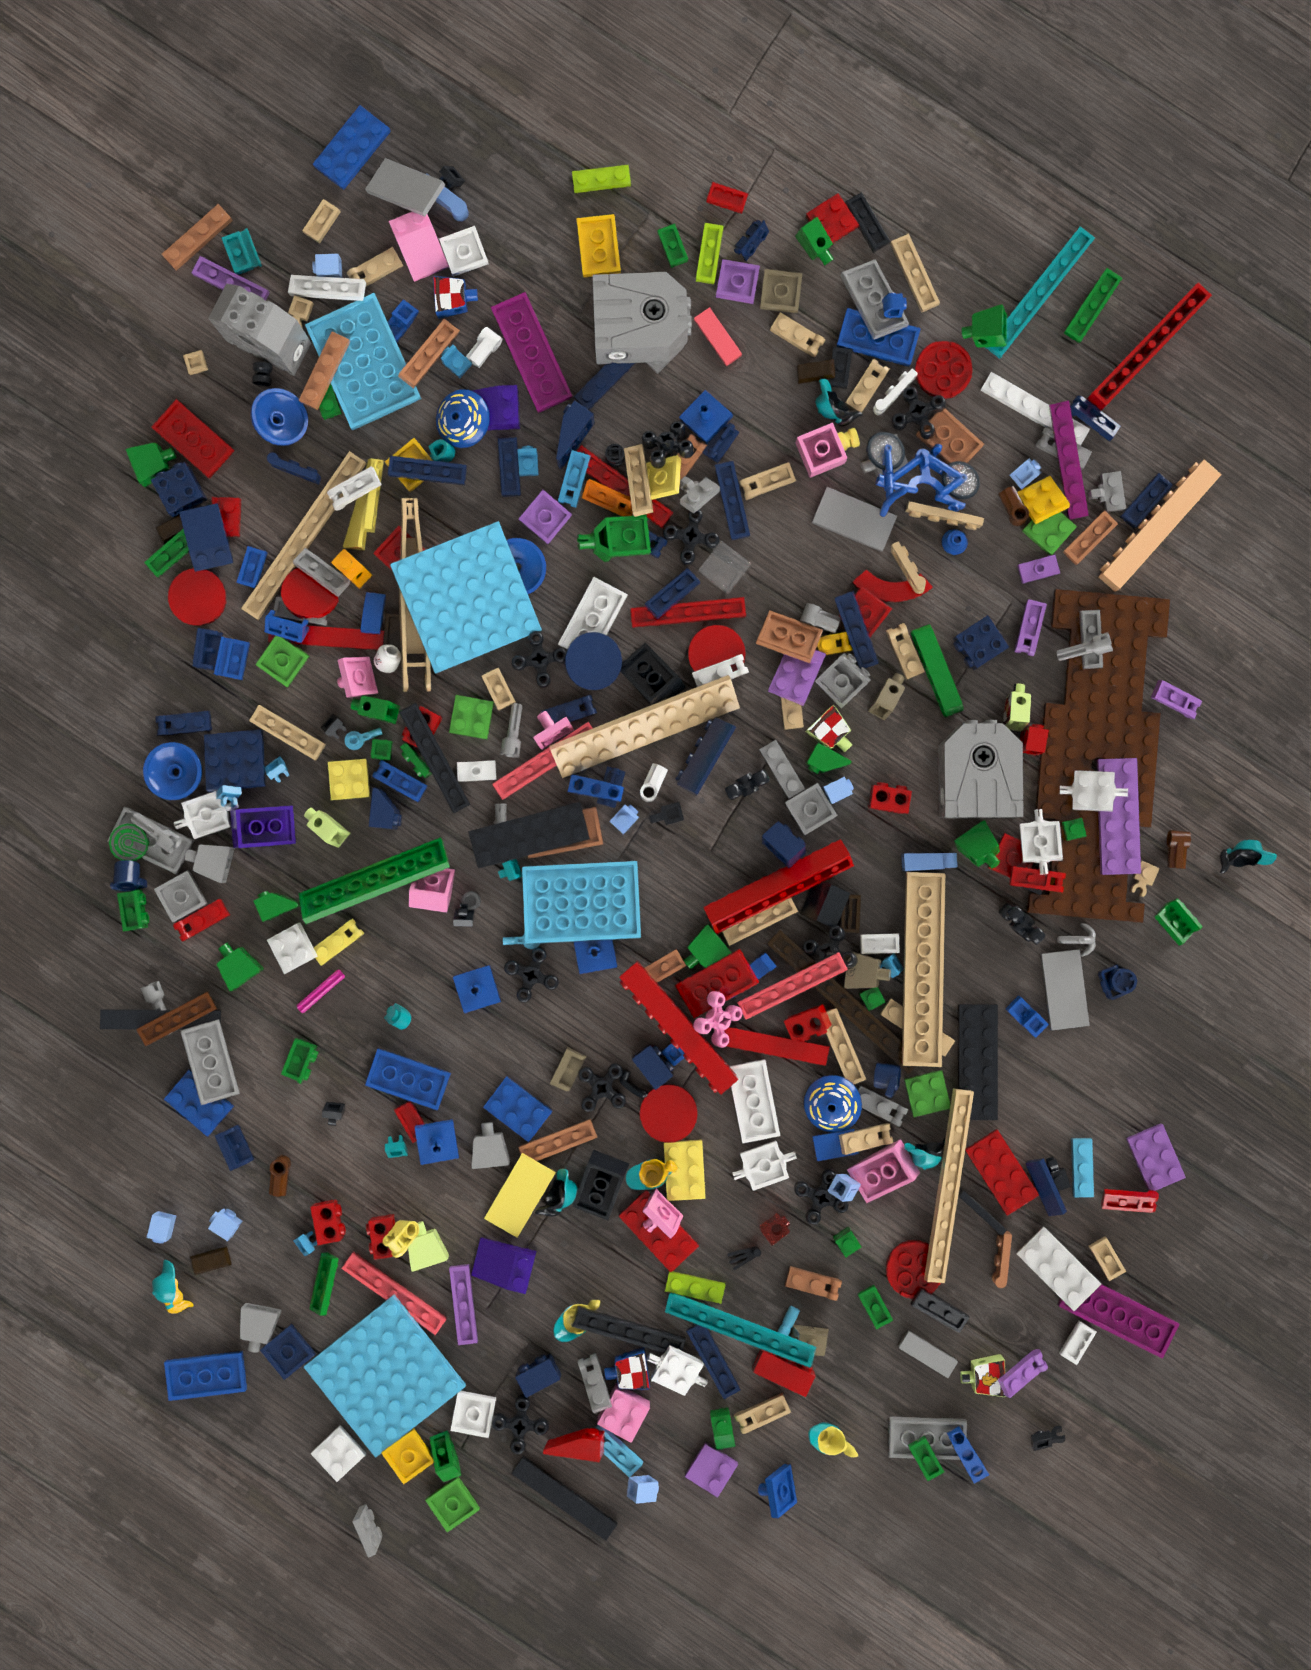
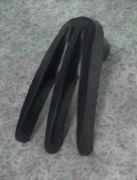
M624 1069L622 1076L619 1077L620 1083L634 1095L641 1098L647 1097L648 1092L629 1081L631 1072Z
M754 1246L728 1253V1257L745 1253L729 1261V1263L732 1264L746 1258L733 1268V1270H737L755 1257H759L761 1250Z

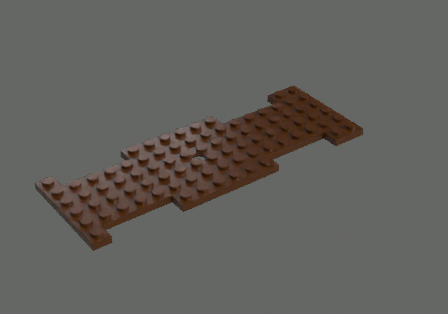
M1054 590L1051 628L1070 630L1069 647L1081 644L1079 612L1100 610L1101 634L1109 633L1113 651L1102 654L1103 668L1082 669V655L1067 659L1064 705L1045 703L1043 729H1047L1049 732L1045 753L1040 754L1036 809H1038V816L1039 809H1042L1043 818L1054 819V821H1059L1063 860L1050 861V871L1066 873V877L1063 879V892L1048 891V895L1029 893L1028 913L1143 923L1145 904L1126 902L1128 874H1100L1098 811L1073 810L1072 794H1060V786H1072L1075 771H1094L1091 768V763L1095 758H1137L1139 827H1151L1161 713L1142 712L1148 637H1167L1170 599ZM1082 818L1086 837L1066 841L1062 822ZM1051 877V885L1055 884V878Z

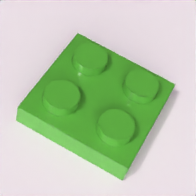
M1059 512L1037 524L1031 520L1022 532L1051 556L1077 526Z
M275 636L256 663V666L284 686L289 687L310 655L286 638Z
M456 695L449 733L488 740L494 702Z
M942 1070L904 1079L913 1117L950 1109L951 1105Z
M459 1476L429 1495L425 1500L446 1532L455 1528L480 1509Z

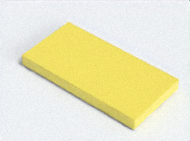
M522 1153L484 1219L518 1238L556 1172Z

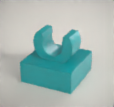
M517 859L502 863L504 869L498 871L500 879L508 877V880L512 881L523 877Z
M399 1135V1141L394 1143L392 1137H388V1143L385 1144V1152L388 1158L408 1156V1149L402 1135Z

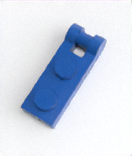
M381 760L378 764L380 766L377 772L374 771L372 777L419 802L428 785ZM386 769L390 771L387 778L383 776Z

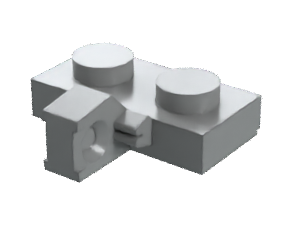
M1121 471L1101 474V484L1098 485V489L1088 492L1089 500L1100 498V502H1104V508L1107 513L1125 510L1126 504Z
M686 476L680 480V488L685 494L680 499V504L692 513L698 511L720 492V486L707 477L699 483L697 481L693 483Z

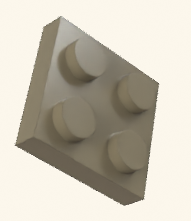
M765 269L760 309L798 313L802 273Z

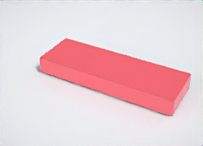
M710 307L694 318L695 323L726 366L742 356L741 351Z

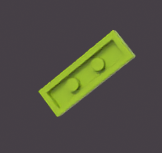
M629 165L572 171L574 193L631 186Z
M709 223L704 225L696 282L715 284L724 227L722 225Z
M669 1271L665 1291L721 1304L725 1283Z

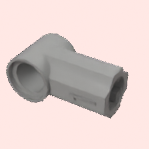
M806 603L800 622L835 633L841 617L825 612L819 606Z

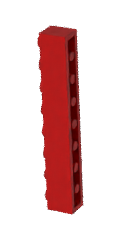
M1198 282L1091 393L1087 400L1102 411L1212 295Z
M840 839L799 859L790 868L787 866L780 868L776 872L764 876L760 880L746 885L715 902H711L703 908L715 933L718 934L853 867L854 864L850 853Z
M638 960L619 976L621 979L619 982L623 988L632 991L634 994L632 998L636 1003L644 1005L646 1008L645 1013L649 1018L657 1020L659 1023L657 1025L663 1034L668 1033L672 1038L670 1040L675 1048L678 1049L680 1047L683 1050V1057L688 1063L693 1062L696 1065V1072L702 1078L706 1077L710 1083L708 1085L715 1093L718 1091L722 1095L739 1080L736 1073L703 1035L694 1030L690 1020Z

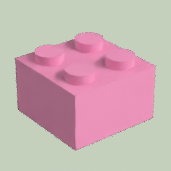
M833 423L801 435L796 439L795 444L810 478L843 465L847 460L846 453Z
M616 1383L609 1395L612 1407L600 1412L597 1425L632 1443L650 1409V1401L628 1389H619Z

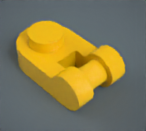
M847 632L821 637L817 650L826 655L850 652L852 651V646L849 645ZM837 640H841V647L836 646Z

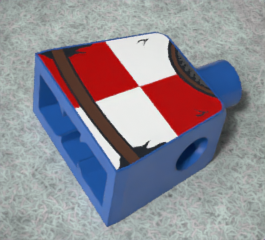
M433 276L435 312L438 319L468 312L467 302L478 301L477 289L466 290L464 279Z
M645 1347L617 1355L615 1357V1367L604 1368L606 1380L617 1379L619 1389H650Z

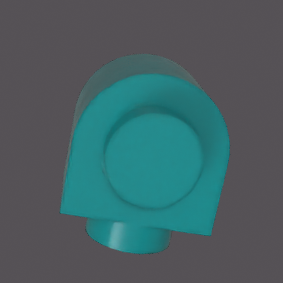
M442 439L436 440L428 446L431 452L430 457L433 461L449 463L455 456L454 446Z
M397 1003L387 1009V1014L384 1017L389 1024L400 1030L407 1028L411 1022V1014L406 1008Z

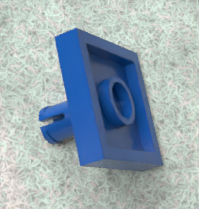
M706 390L679 416L680 421L706 444L733 418V414Z
M613 940L574 942L579 974L617 967Z
M490 965L453 976L464 1013L501 1002Z
M453 1119L415 1126L421 1165L459 1158Z
M783 1464L765 1479L766 1483H761L758 1487L760 1496H768L772 1518L781 1517L797 1503L791 1464Z

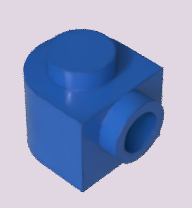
M889 293L882 299L884 316L886 318L902 317L903 310L907 308L906 297H903L902 293Z

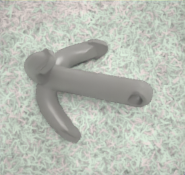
M1080 923V926L1087 931L1089 936L1057 937V942L1062 944H1089L1080 953L1081 956L1090 954L1096 947V933L1094 929L1084 923Z

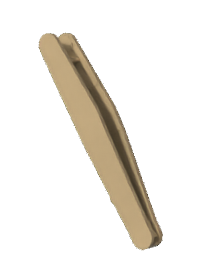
M401 498L400 560L423 551L417 498ZM407 520L414 521L415 538H406ZM399 588L403 692L408 690L407 667H425V690L428 692L431 691L430 661ZM407 654H424L425 662L407 663Z

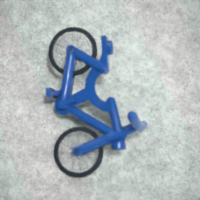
M888 432L876 433L867 442L866 452L869 460L877 468L882 469V474L878 475L875 485L884 487L886 491V500L883 502L880 510L881 517L887 515L890 506L896 499L907 492L917 493L918 487L916 485L921 483L931 485L936 490L934 499L949 505L948 509L950 511L957 512L962 510L966 504L951 498L949 494L954 498L962 500L973 497L979 490V476L976 470L965 462L955 461L947 465L937 459L936 456L942 450V445L936 444L930 451L919 449L914 459L893 473V470L898 468L905 458V449L902 442L895 435ZM919 465L921 475L912 478L908 484L895 482ZM930 469L942 475V484L931 476Z

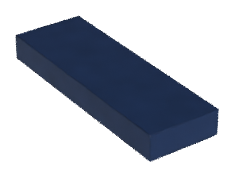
M517 437L498 439L502 497L521 496Z
M1158 473L1122 513L1120 518L1135 529L1173 484Z
M687 568L645 603V607L656 619H659L700 584V580Z
M1044 1158L1030 1160L1025 1163L1048 1216L1065 1214L1067 1210Z

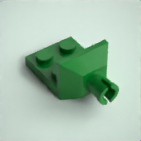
M647 515L604 518L592 533L577 535L578 550L593 549V553L603 562H608L612 557L650 554Z

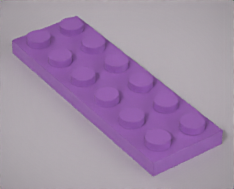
M1137 758L1098 759V772H1115L1114 783L1116 788H1128V792H1122L1128 793V797H1115L1113 812L1098 811L1100 874H1141Z

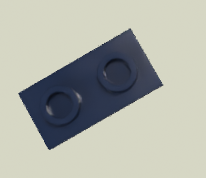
M759 220L753 221L745 232L749 238L742 236L737 244H735L734 252L738 255L742 254L745 261L755 253L757 247L766 239L769 233L764 220L762 222Z
M732 423L725 424L711 439L702 453L718 464L739 434V431L734 429L735 426Z
M607 766L603 781L622 786L625 771ZM598 798L597 803L615 808L617 801Z

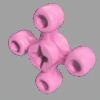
M712 991L707 996V1002L712 1006V1009L707 1012L705 1018H697L694 1021L693 1027L696 1032L701 1034H707L713 1028L715 1032L711 1037V1042L713 1045L723 1048L729 1043V1036L724 1030L730 1026L731 1021L740 1020L743 1012L740 1007L735 1005H729L723 1011L722 1006L725 1003V996L720 992Z

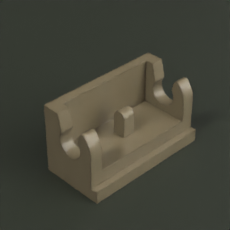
M567 1047L550 1084L564 1091H570L586 1056Z

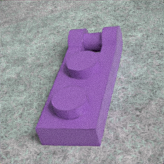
M1029 599L1026 601L1014 652H1025L1029 656H1034L1047 604ZM1024 639L1030 640L1029 646L1024 645Z
M1163 680L1157 681L1151 696L1152 699L1190 719H1195L1197 707H1200L1202 703L1200 699Z
M1039 1349L1031 1351L998 1379L1006 1397L1011 1398L1036 1375L1048 1369L1046 1361L1042 1360L1043 1355Z

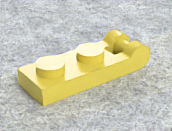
M353 918L314 947L318 956L315 959L321 966L364 935V932L355 925L356 922ZM348 929H349V930L352 932V934H353L351 937H349V936L346 934V931H347Z

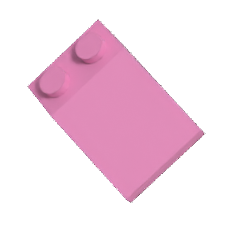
M410 212L389 221L414 282L449 268L428 214L424 217L415 212Z
M901 1139L847 1169L851 1178L861 1184L858 1190L866 1203L913 1182L920 1174L909 1152L904 1149Z

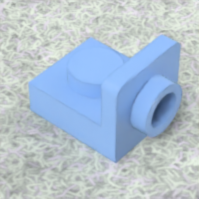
M1029 458L1012 472L1010 477L1022 490L1042 473L1040 471L1041 466L1035 459L1031 460Z
M624 804L609 822L624 834L639 818L636 815L638 811L631 804L628 807Z

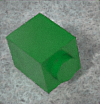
M849 1226L833 1236L834 1241L845 1258L861 1248L859 1241Z

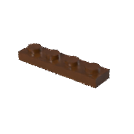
M207 991L140 1026L136 1030L146 1047L214 1011L217 1007Z

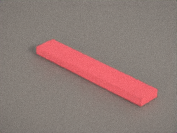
M587 722L558 742L593 728ZM550 747L492 784L502 800L557 766Z
M839 952L737 1003L742 1009L745 1020L848 969Z
M354 1251L341 1268L385 1300L395 1294L414 1320L434 1335L437 1334L447 1320V1317Z

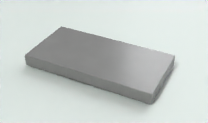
M385 158L365 190L373 196L425 217L445 187V184L442 180Z
M876 259L841 272V278L873 340L908 326L909 322L904 313L901 318H886L884 316L882 299L887 294L893 292Z
M827 487L812 523L882 552L897 515L888 512L885 517H881L880 508Z
M124 807L112 832L120 825L134 824L131 822V817L137 812ZM146 817L163 830L170 829L182 838V842L178 848L172 846L174 852L169 853L157 845V839L146 832L149 838V847L142 858L174 874H178L185 861L186 852L188 849H191L194 839Z
M1080 949L1040 954L1050 1030L1090 1026Z
M220 1020L180 1030L201 1105L240 1094Z
M889 1417L888 1456L889 1458H914L908 1444L925 1436L937 1459L960 1460L947 1432L960 1426L967 1438V1420Z

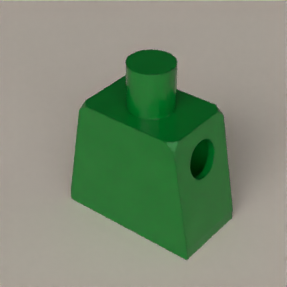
M816 217L804 225L795 237L811 260L819 257L825 266L834 260L829 252V248L833 243L820 220Z
M1003 304L974 313L972 315V325L962 327L963 339L972 337L975 346L978 348L1007 346V314Z
M157 443L125 449L137 480L144 487L152 484L151 479L155 478L157 473L169 471L170 468L167 462L177 458L172 447L163 451Z
M363 695L361 699L353 698L351 702V709L358 711V715L392 724L397 722L400 706L395 703Z
M985 820L954 840L957 850L977 867H980L985 862L991 869L999 865L1000 861L996 857L1000 852L999 845Z
M706 924L687 946L692 954L683 961L690 969L699 962L706 968L729 955L731 951L711 927Z
M227 942L218 948L224 958L217 963V967L229 991L236 990L264 970L263 966L243 947L233 951Z

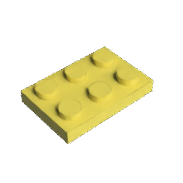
M702 1140L664 1142L665 1164L668 1160L676 1163L678 1168L677 1172L671 1173L666 1179L667 1200L705 1199Z

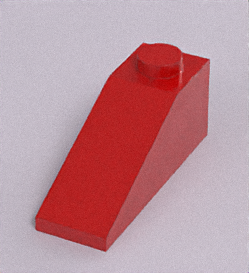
M585 1428L550 1439L544 1447L543 1454L600 1462L604 1453L605 1431L598 1430L597 1428Z

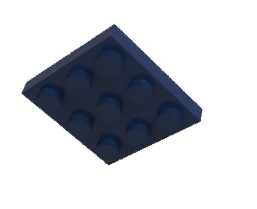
M261 729L204 735L206 790L208 792L217 791L222 785L241 787V789L266 787L264 740Z

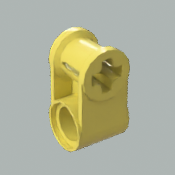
M399 1220L384 1237L383 1244L389 1247L393 1257L398 1258L407 1251L412 1241L419 1234L418 1223L415 1221Z

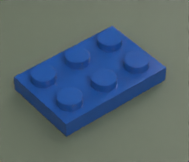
M191 1069L187 1071L164 1098L167 1103L207 1137L234 1107L225 1098L201 1105Z
M506 1076L483 1107L528 1142L552 1113L550 1108L508 1076Z

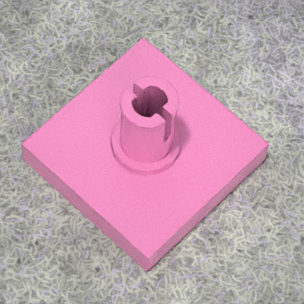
M351 657L338 660L341 677L338 678L337 683L340 688L345 689L346 697L373 696L378 694L370 657Z
M544 711L537 718L545 730L533 738L541 750L574 731L567 717L554 724L547 711Z
M657 1189L650 1194L643 1209V1212L649 1217L643 1222L645 1229L649 1226L648 1232H652L658 1226L669 1238L676 1234L683 1215Z

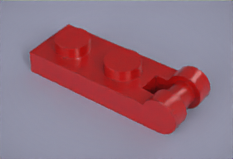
M1012 866L1009 885L1063 892L1064 886L1062 884L1066 873L1048 871V874L1040 875V869ZM1051 877L1055 878L1054 885L1050 884Z
M218 899L173 924L175 930H178L181 935L179 938L184 942L230 916L223 901ZM187 924L192 928L189 932L184 927Z
M1104 1189L1101 1206L1102 1209L1153 1213L1156 1211L1155 1202L1158 1201L1159 1194L1153 1190L1136 1192Z

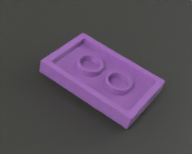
M815 650L811 663L784 654L768 692L804 706L826 654Z
M1160 1123L1126 1138L1148 1191H1156L1186 1178L1163 1124Z

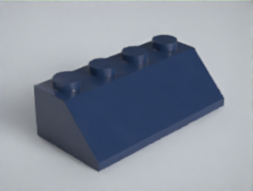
M716 717L713 721H708L704 728L707 733L704 738L699 737L695 744V747H697L695 754L690 753L685 762L688 764L685 771L681 769L676 777V780L679 781L677 783L678 786L695 796L698 795L736 726Z

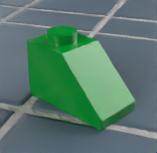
M817 743L806 765L809 766L808 769L818 774L819 772L824 773L848 766L852 761Z
M265 891L257 895L258 899L253 900L262 922L300 907L299 901L275 892L269 893Z
M729 1407L710 1410L716 1449L736 1447Z
M448 1430L429 1437L435 1473L445 1482L461 1476L459 1459Z

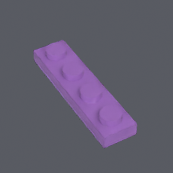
M201 256L192 271L194 276L221 290L224 289L227 283L241 286L246 291L252 292L264 300L269 295L268 290Z
M469 1264L450 1266L449 1272L458 1345L477 1343L478 1336Z

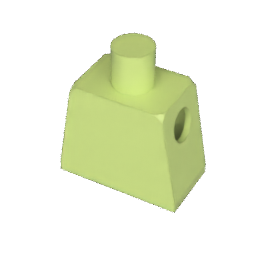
M309 808L304 814V817L309 820L307 826L327 844L339 848L350 835L347 829L320 810L316 812L313 808Z
M423 1221L418 1222L419 1234L408 1247L412 1272L447 1261L449 1258V1254L437 1230L431 1229L426 1231Z

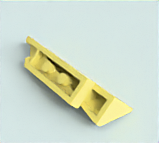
M370 458L366 469L372 466L381 482L384 460ZM381 486L356 500L343 544L344 548L365 551L367 532L375 533Z

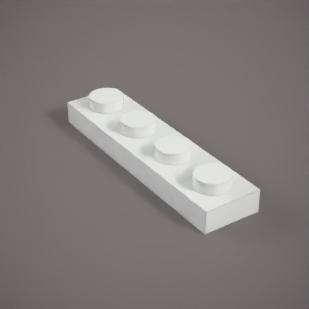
M291 275L288 293L290 296L295 295L298 297L363 301L366 282L364 279Z

